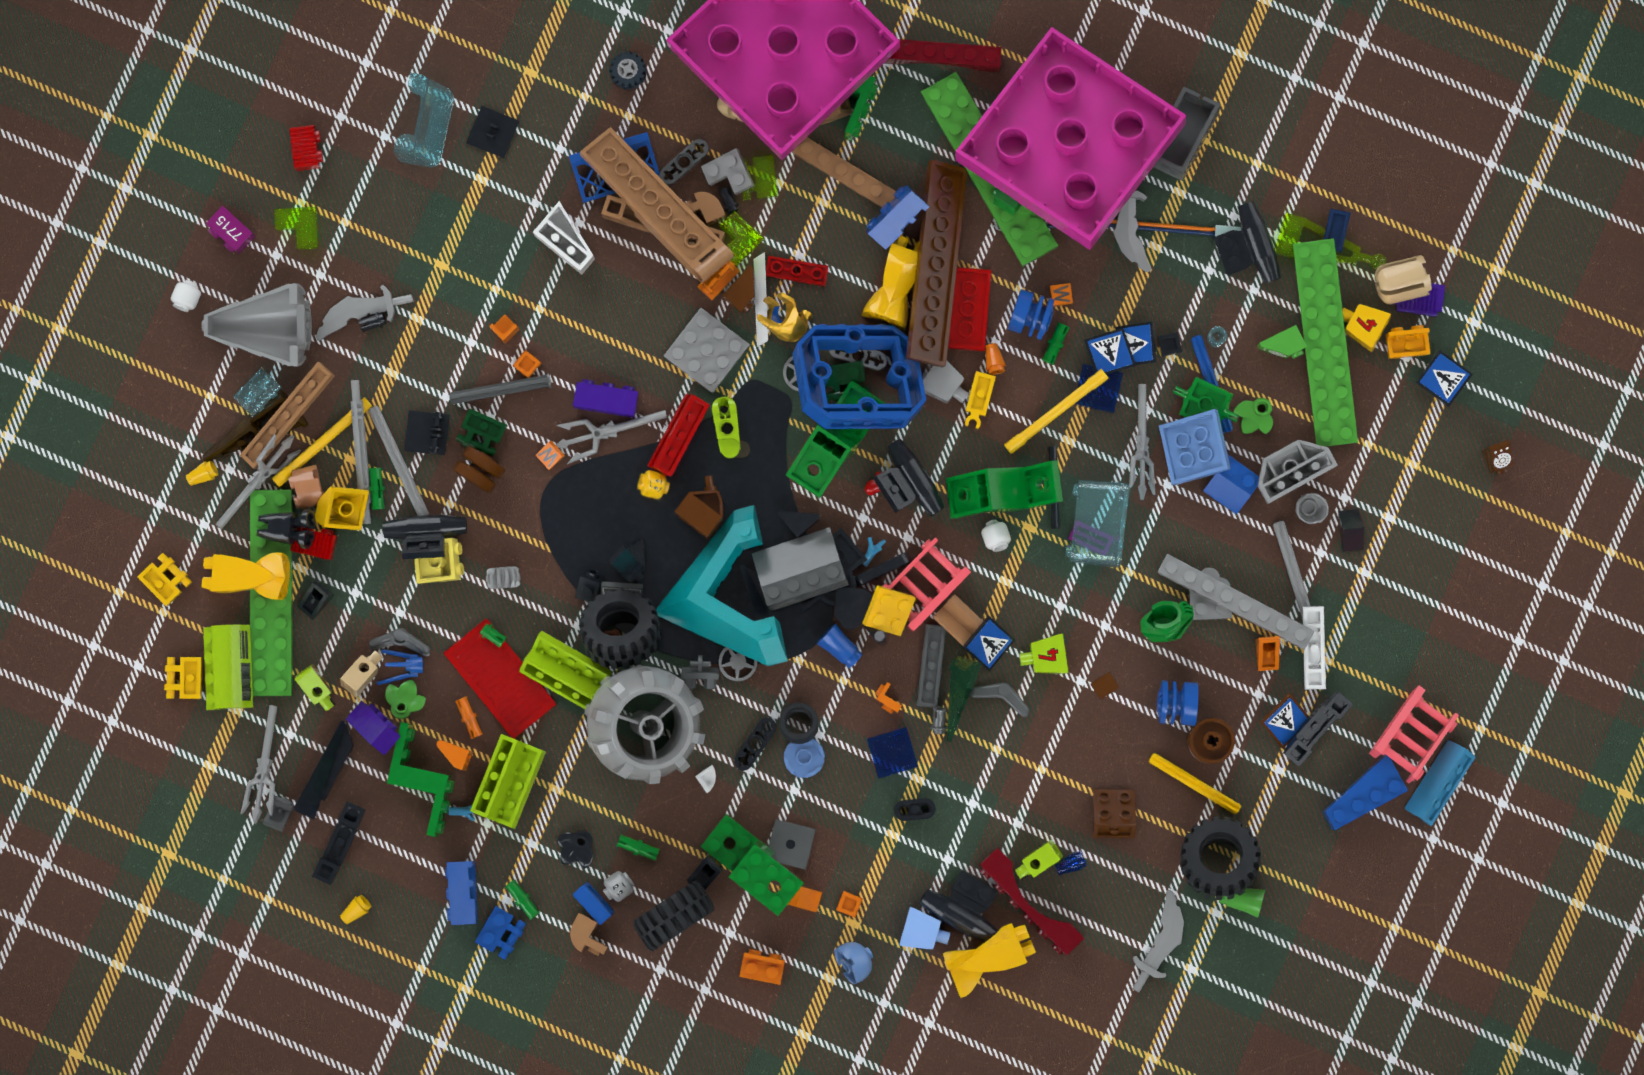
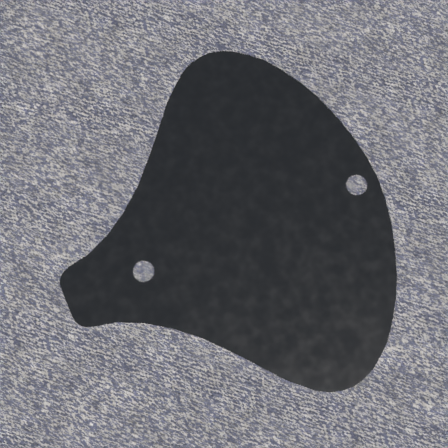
M750 380L742 385L732 399L737 407L740 441H745L749 444V455L743 459L737 457L728 459L720 453L714 418L712 416L699 424L672 477L666 476V482L670 483L669 490L660 499L643 496L638 489L640 475L648 470L655 471L647 465L659 442L592 458L566 468L555 475L542 493L540 518L546 543L562 572L573 587L577 590L580 577L585 568L596 569L604 574L602 582L630 583L613 568L609 560L623 545L628 542L631 543L634 539L641 536L645 540L646 569L643 572L645 576L638 583L634 581L633 584H643V595H645V598H649L657 609L733 511L754 505L763 545L742 551L732 564V569L725 580L717 588L714 598L752 621H757L740 566L744 565L757 572L752 553L796 539L795 535L778 517L779 511L798 512L789 477L786 476L788 472L785 453L786 429L792 411V402L789 396L759 380ZM724 406L720 409L721 412H728V407ZM725 424L722 426L721 431L724 434H730L733 431V427L730 424ZM713 476L714 486L720 492L723 502L724 521L712 537L707 540L677 517L674 511L689 492L704 491L706 487L705 477ZM601 585L599 588L598 595H601ZM819 600L805 613L796 603L775 610L780 622L784 645L789 653L787 659L800 655L816 645L819 638L831 626L834 614L833 606L826 605L823 601ZM658 617L662 629L660 643L657 644L656 650L693 661H698V655H703V661L719 664V656L725 648L724 646ZM630 622L613 624L625 634L637 626ZM729 650L722 657V665L730 662L732 656ZM745 656L746 663L754 665V659Z

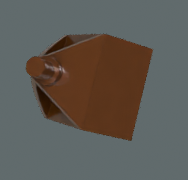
M713 476L705 477L706 487L704 491L689 492L674 511L677 517L707 540L712 537L724 521L723 502L720 492L714 486Z

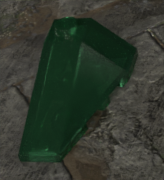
M957 656L956 660L952 659L948 668L951 674L949 678L947 742L952 741L962 711L966 706L969 693L974 686L982 663Z

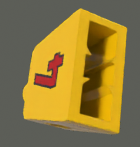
M1362 304L1357 306L1355 312L1343 308L1344 321L1348 323L1345 333L1372 352L1386 328L1391 314Z

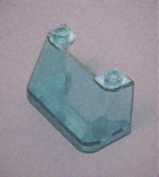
M410 72L408 87L413 94L420 96L421 104L414 135H400L395 143L394 154L399 162L435 167L442 158L454 96L449 88L424 75Z
M1078 480L1077 484L1074 483L1072 496H1076V509L1071 545L1066 546L1065 557H1069L1068 562L1113 568L1120 566L1130 484Z

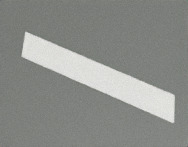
M765 252L753 259L757 347L768 341L767 327L757 320V314L767 317V304L763 302L764 298L767 297Z

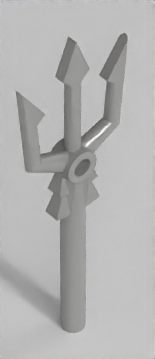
M1138 384V435L1135 436L1137 450L1135 455L1131 457L1129 488L1133 486L1137 478L1135 475L1136 460L1140 461V485L1138 490L1140 499L1144 500L1147 490L1145 486V463L1149 465L1150 480L1148 484L1153 495H1155L1154 463L1149 458V446H1147L1150 438L1146 436V384Z
M663 410L616 425L611 421L606 426L603 424L599 428H596L588 419L559 424L556 426L570 430L571 427L585 424L591 434L570 440L562 439L556 446L567 449L568 445L593 438V449L581 454L575 453L567 463L570 464L597 453L600 439H608V437L617 438V432L667 418V414Z
M273 435L256 459L258 468L253 473L254 476L246 480L249 484L216 523L219 528L223 529L255 489L260 490L262 482L265 483L266 478L277 474L285 466H288L301 452V450H297L288 454L287 459L278 469L271 468L285 449L290 448L294 439L293 435L284 440L282 446L271 460L264 464L262 459L271 448H274L276 435Z
M269 705L261 758L257 759V773L255 778L247 782L241 814H243L250 805L251 788L253 785L258 784L255 808L252 810L254 824L257 823L262 813L260 805L264 784L270 786L269 801L266 805L269 814L273 815L275 783L270 780L269 776L271 771L269 767L273 762L269 758L277 713V706Z

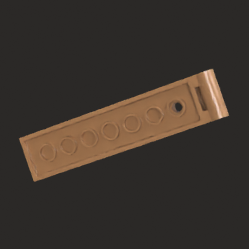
M611 127L580 151V156L626 202L643 225L701 283L705 282L734 257L732 251Z

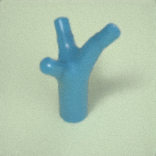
M867 538L869 545L865 554L867 561L863 564L867 567L875 554L882 550L881 546L886 543L885 540L873 545L872 538Z
M472 805L467 807H449V815L465 816L471 821L475 820L471 815L473 812H470Z

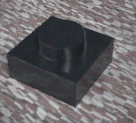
M1178 332L1157 337L1162 357L1182 353Z

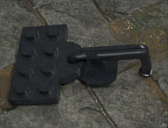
M840 528L833 534V538L849 585L797 602L796 604L805 613L821 600L826 605L835 607V617L846 629H856L862 624L880 646H884L887 643L885 632L865 626L862 623L873 596L866 589L856 588V580L852 574L867 561V558Z

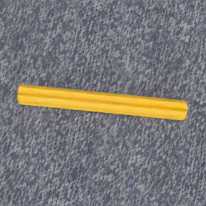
M1153 753L1150 757V764L1231 813L1237 814L1241 808L1239 803L1158 754Z

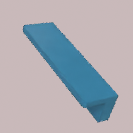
M1448 740L1405 806V810L1432 826L1476 757L1466 748Z

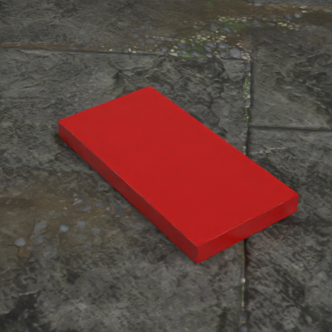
M957 267L948 349L985 352L991 270Z

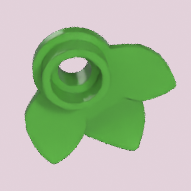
M1258 398L1254 402L1243 401L1234 410L1235 414L1243 418L1241 429L1244 434L1252 433L1258 428L1264 434H1267L1273 426V419L1270 415L1272 405L1265 398ZM1259 405H1263L1265 407L1264 412L1258 411Z
M413 680L404 682L399 688L392 684H389L386 688V701L391 705L393 716L398 719H405L411 712L421 710L426 702L424 696L417 695V687ZM400 705L405 706L403 711H399L397 708Z

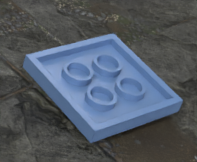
M1217 409L1159 425L1171 485H1179L1231 469Z

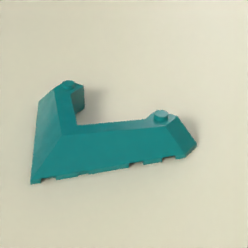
M754 505L733 511L657 607L656 611L660 618L754 659L761 664L772 666L788 661L780 622L774 616L752 621L714 598L717 588L725 580L732 569V564L742 551L763 545Z

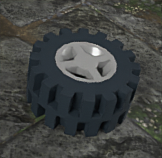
M631 51L621 52L611 61L609 68L610 76L617 87H621L624 90H633L632 88H638L646 78V65L637 53H631Z

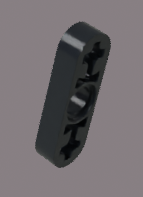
M905 552L854 578L858 587L910 563L912 560L908 552Z
M761 719L734 759L735 766L739 770H749L774 735L776 723L773 719ZM763 722L766 724L771 722L773 730L771 732L766 731L764 734L765 737H768L766 741L761 736L755 735L757 730L759 733L762 732L763 726L761 725ZM753 738L761 741L760 749L752 750L749 743ZM745 748H747L749 752L756 754L754 758H752L751 755L749 756V758L747 759V761L749 762L748 766H739L740 761L738 760V758H744L747 754L746 752H743Z

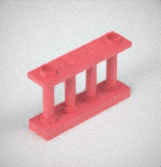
M936 538L932 541L928 539L921 546L923 551L890 585L885 583L882 586L893 589L900 581L922 603L924 609L919 614L917 612L914 613L912 610L909 614L907 621L910 624L907 627L912 632L971 573L966 567L962 570L959 567L956 568L934 546L938 542ZM928 552L952 574L951 577L953 579L948 584L942 583L920 562ZM913 567L937 588L936 591L939 594L934 599L928 598L905 576Z
M1417 686L1410 693L1369 752L1374 758L1381 754L1383 756L1386 754L1411 774L1406 780L1407 783L1412 782L1414 779L1418 781L1425 772L1422 768L1447 732L1451 733L1458 724L1455 722L1459 716L1457 713L1448 719L1424 701L1422 695L1425 689L1421 686ZM1414 707L1421 708L1443 725L1438 735L1413 717L1411 711ZM1403 722L1405 724L1409 723L1433 741L1427 751L1401 732L1400 726ZM1392 738L1394 740L1398 739L1422 757L1416 766L1390 748L1389 742Z

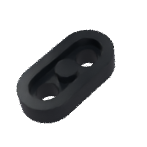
M928 798L902 800L895 805L894 814L901 821L928 819L934 815L936 807L934 802ZM922 805L929 807L927 813L921 811ZM902 807L908 808L906 815L901 814L900 809Z

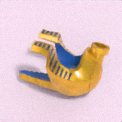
M781 292L776 297L786 304V316L784 321H782L778 315L779 303L770 296L765 297L763 302L769 306L767 317L757 314V320L783 341L795 342L802 338L807 331L808 320H811L812 313L807 310H802L798 313L795 300Z

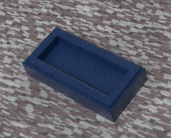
M1330 208L1323 240L1334 238L1336 252L1342 253L1351 212Z

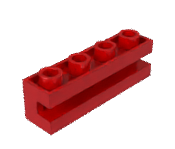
M685 394L647 466L666 476L672 477L710 404L693 394Z

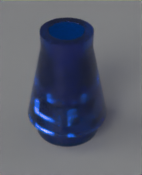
M1074 851L1055 864L1059 876L1081 871L1087 866L1081 851Z

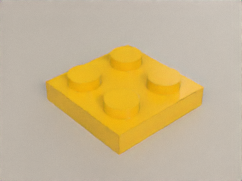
M877 585L862 623L865 626L901 636L916 598Z

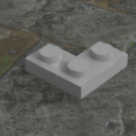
M737 148L701 166L707 182L711 186L728 178L734 194L737 195L755 186Z

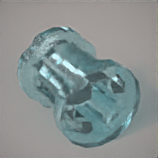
M1220 326L1212 328L1207 335V342L1212 347H1219L1227 339L1226 330ZM1216 332L1219 333V337H1222L1218 342L1215 341V337H1212Z

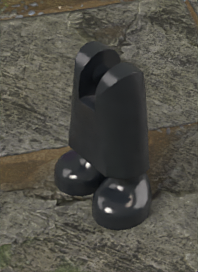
M304 510L300 517H298L296 512H280L258 516V522L267 523L268 530L257 529L256 536L294 545L295 541H298L299 546L303 549L311 547L315 537L314 532L309 530L295 531L292 528L314 529L316 527V519L312 510Z

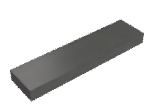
M926 624L917 706L930 708L938 706L946 630L941 625Z

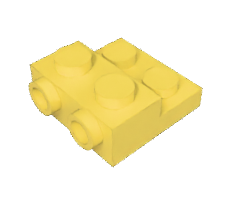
M445 539L444 557L414 559L417 584L461 580V575L464 574V566L459 562V555L462 554V545L458 542V539Z

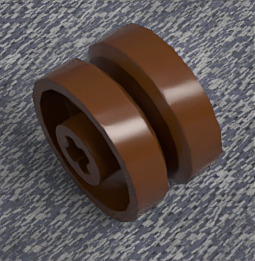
M468 445L463 452V457L472 464L468 465L463 461H457L452 470L483 491L491 494L496 485L487 475L489 474L496 479H501L506 469L497 464L482 451L479 452Z
M1216 718L1199 721L1190 729L1187 736V747L1190 754L1197 761L1205 764L1220 763L1227 759L1233 752L1235 745L1234 733L1230 726L1223 720ZM1209 737L1214 740L1213 745L1207 744L1206 740Z

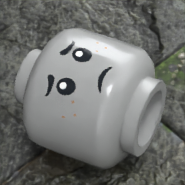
M617 871L604 880L606 888L603 889V892L609 900L613 898L615 901L620 902L633 892L632 886H634V883L626 872Z

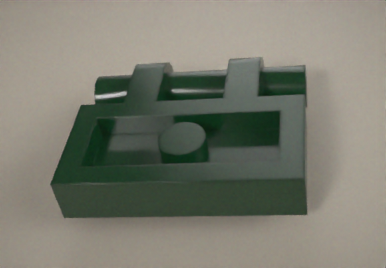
M863 360L830 365L832 374L825 387L833 386L834 392L826 393L827 401L835 400V402H838L845 391H841L840 385L849 384L851 381L857 384L858 382L866 381Z
M469 408L461 428L468 430L466 436L458 434L456 441L462 443V446L466 448L469 445L478 451L494 457L497 450L490 447L492 441L500 444L508 425ZM475 434L485 438L483 444L473 440Z

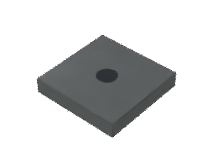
M775 819L769 848L775 852L772 857L779 863L806 870L816 829Z

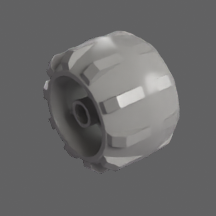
M631 665L629 669L622 670L611 677L607 675L600 682L601 686L594 694L591 703L586 704L584 713L587 715L588 737L586 740L599 761L618 776L625 779L645 781L648 784L660 783L661 777L675 770L683 773L688 769L690 765L686 760L693 752L696 744H704L706 734L700 732L699 713L704 710L702 703L693 696L684 681L669 671L658 667ZM653 693L665 698L651 712L638 710L632 716L621 713L624 706L639 695ZM672 710L674 728L671 737L661 749L655 752L653 740L659 738L664 729L661 718ZM618 718L629 721L632 731L642 737L645 755L630 754L622 747L617 736ZM648 720V725L642 729L644 722Z

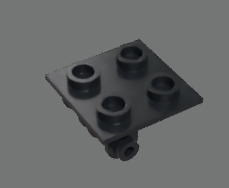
M409 410L404 451L445 455L450 415L441 412L430 413Z

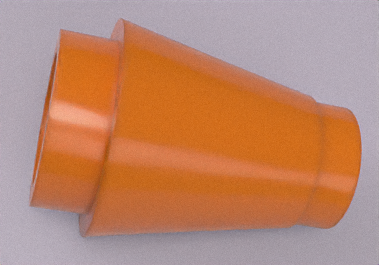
M997 343L986 345V370L989 371V375H998L1005 372L1006 364Z

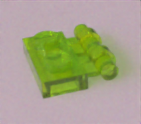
M773 155L753 157L754 166H748L747 158H743L749 174L755 173L756 182L755 186L742 192L743 200H750L751 192L757 191V199L778 197Z

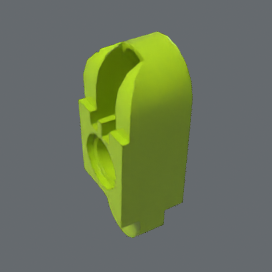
M720 397L712 404L720 453L724 457L732 459L741 450L737 407L732 398ZM721 407H728V412L722 413ZM723 425H732L733 431L730 434H724L721 431Z

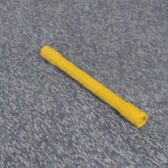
M1102 369L1097 371L1074 392L1024 431L1005 443L1006 449L1013 454L1036 433L1090 391L1096 389L1109 379Z
M364 397L362 400L363 409L365 413L372 407V405ZM351 410L288 466H285L273 476L272 480L279 487L287 482L289 477L292 476V470L300 469L352 423Z

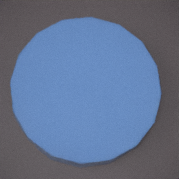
M814 739L804 744L790 742L784 751L786 768L791 774L799 778H808L816 775L824 764L825 754L823 748Z

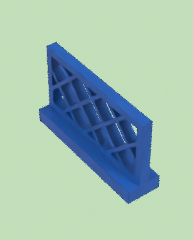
M645 132L623 139L632 150L635 149V153L638 148L647 145L649 155L644 162L654 168L655 173L660 177L648 133ZM580 152L569 155L583 203L616 193L614 190L608 191L602 188L604 180H602L600 185L589 181L594 171L593 168L587 179L580 176L577 166L583 164L591 166L580 156ZM649 158H651L653 165L648 163ZM580 178L585 180L583 187ZM587 182L598 187L594 196L586 198L584 188ZM600 189L605 191L604 193L598 194Z

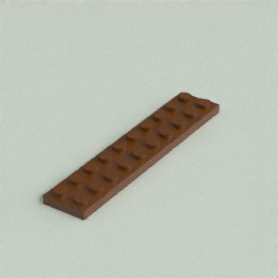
M930 160L928 161L924 201L928 204L929 208L922 212L906 359L942 368L946 366L967 170L955 165Z

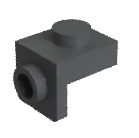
M274 795L273 815L271 816L268 811L263 825L283 832L292 813L293 802L286 797Z

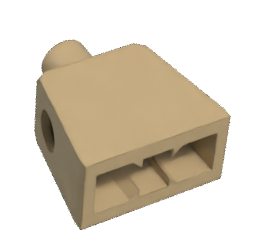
M375 650L367 658L361 655L340 678L341 686L358 698L377 675L378 667L376 665L383 657ZM362 668L368 669L367 672H361L360 670Z

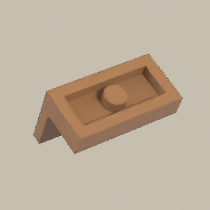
M955 594L933 616L962 646L983 622Z

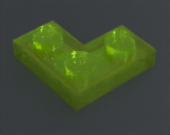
M316 207L274 209L276 231L296 230L298 250L318 248Z
M735 211L720 225V228L733 239L727 247L734 255L730 261L736 266L765 239Z

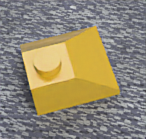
M330 486L318 500L315 513L316 522L327 528L361 530L369 491Z

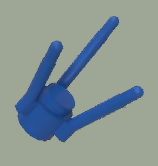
M382 649V653L409 658L406 659V662L385 663L386 667H406V671H410V673L380 680L376 684L381 685L409 677H418V673H423V657H418V654H407Z

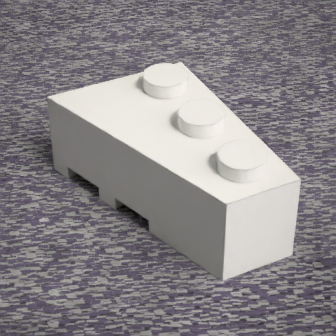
M559 201L533 231V234L582 275L595 258Z

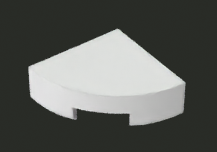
M713 765L695 776L706 793L713 788L716 781V772Z

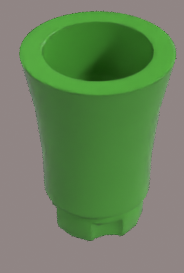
M1246 888L1245 893L1242 895L1234 894V898L1229 900L1227 896H1224L1218 903L1226 904L1227 907L1246 912L1258 918L1265 890Z

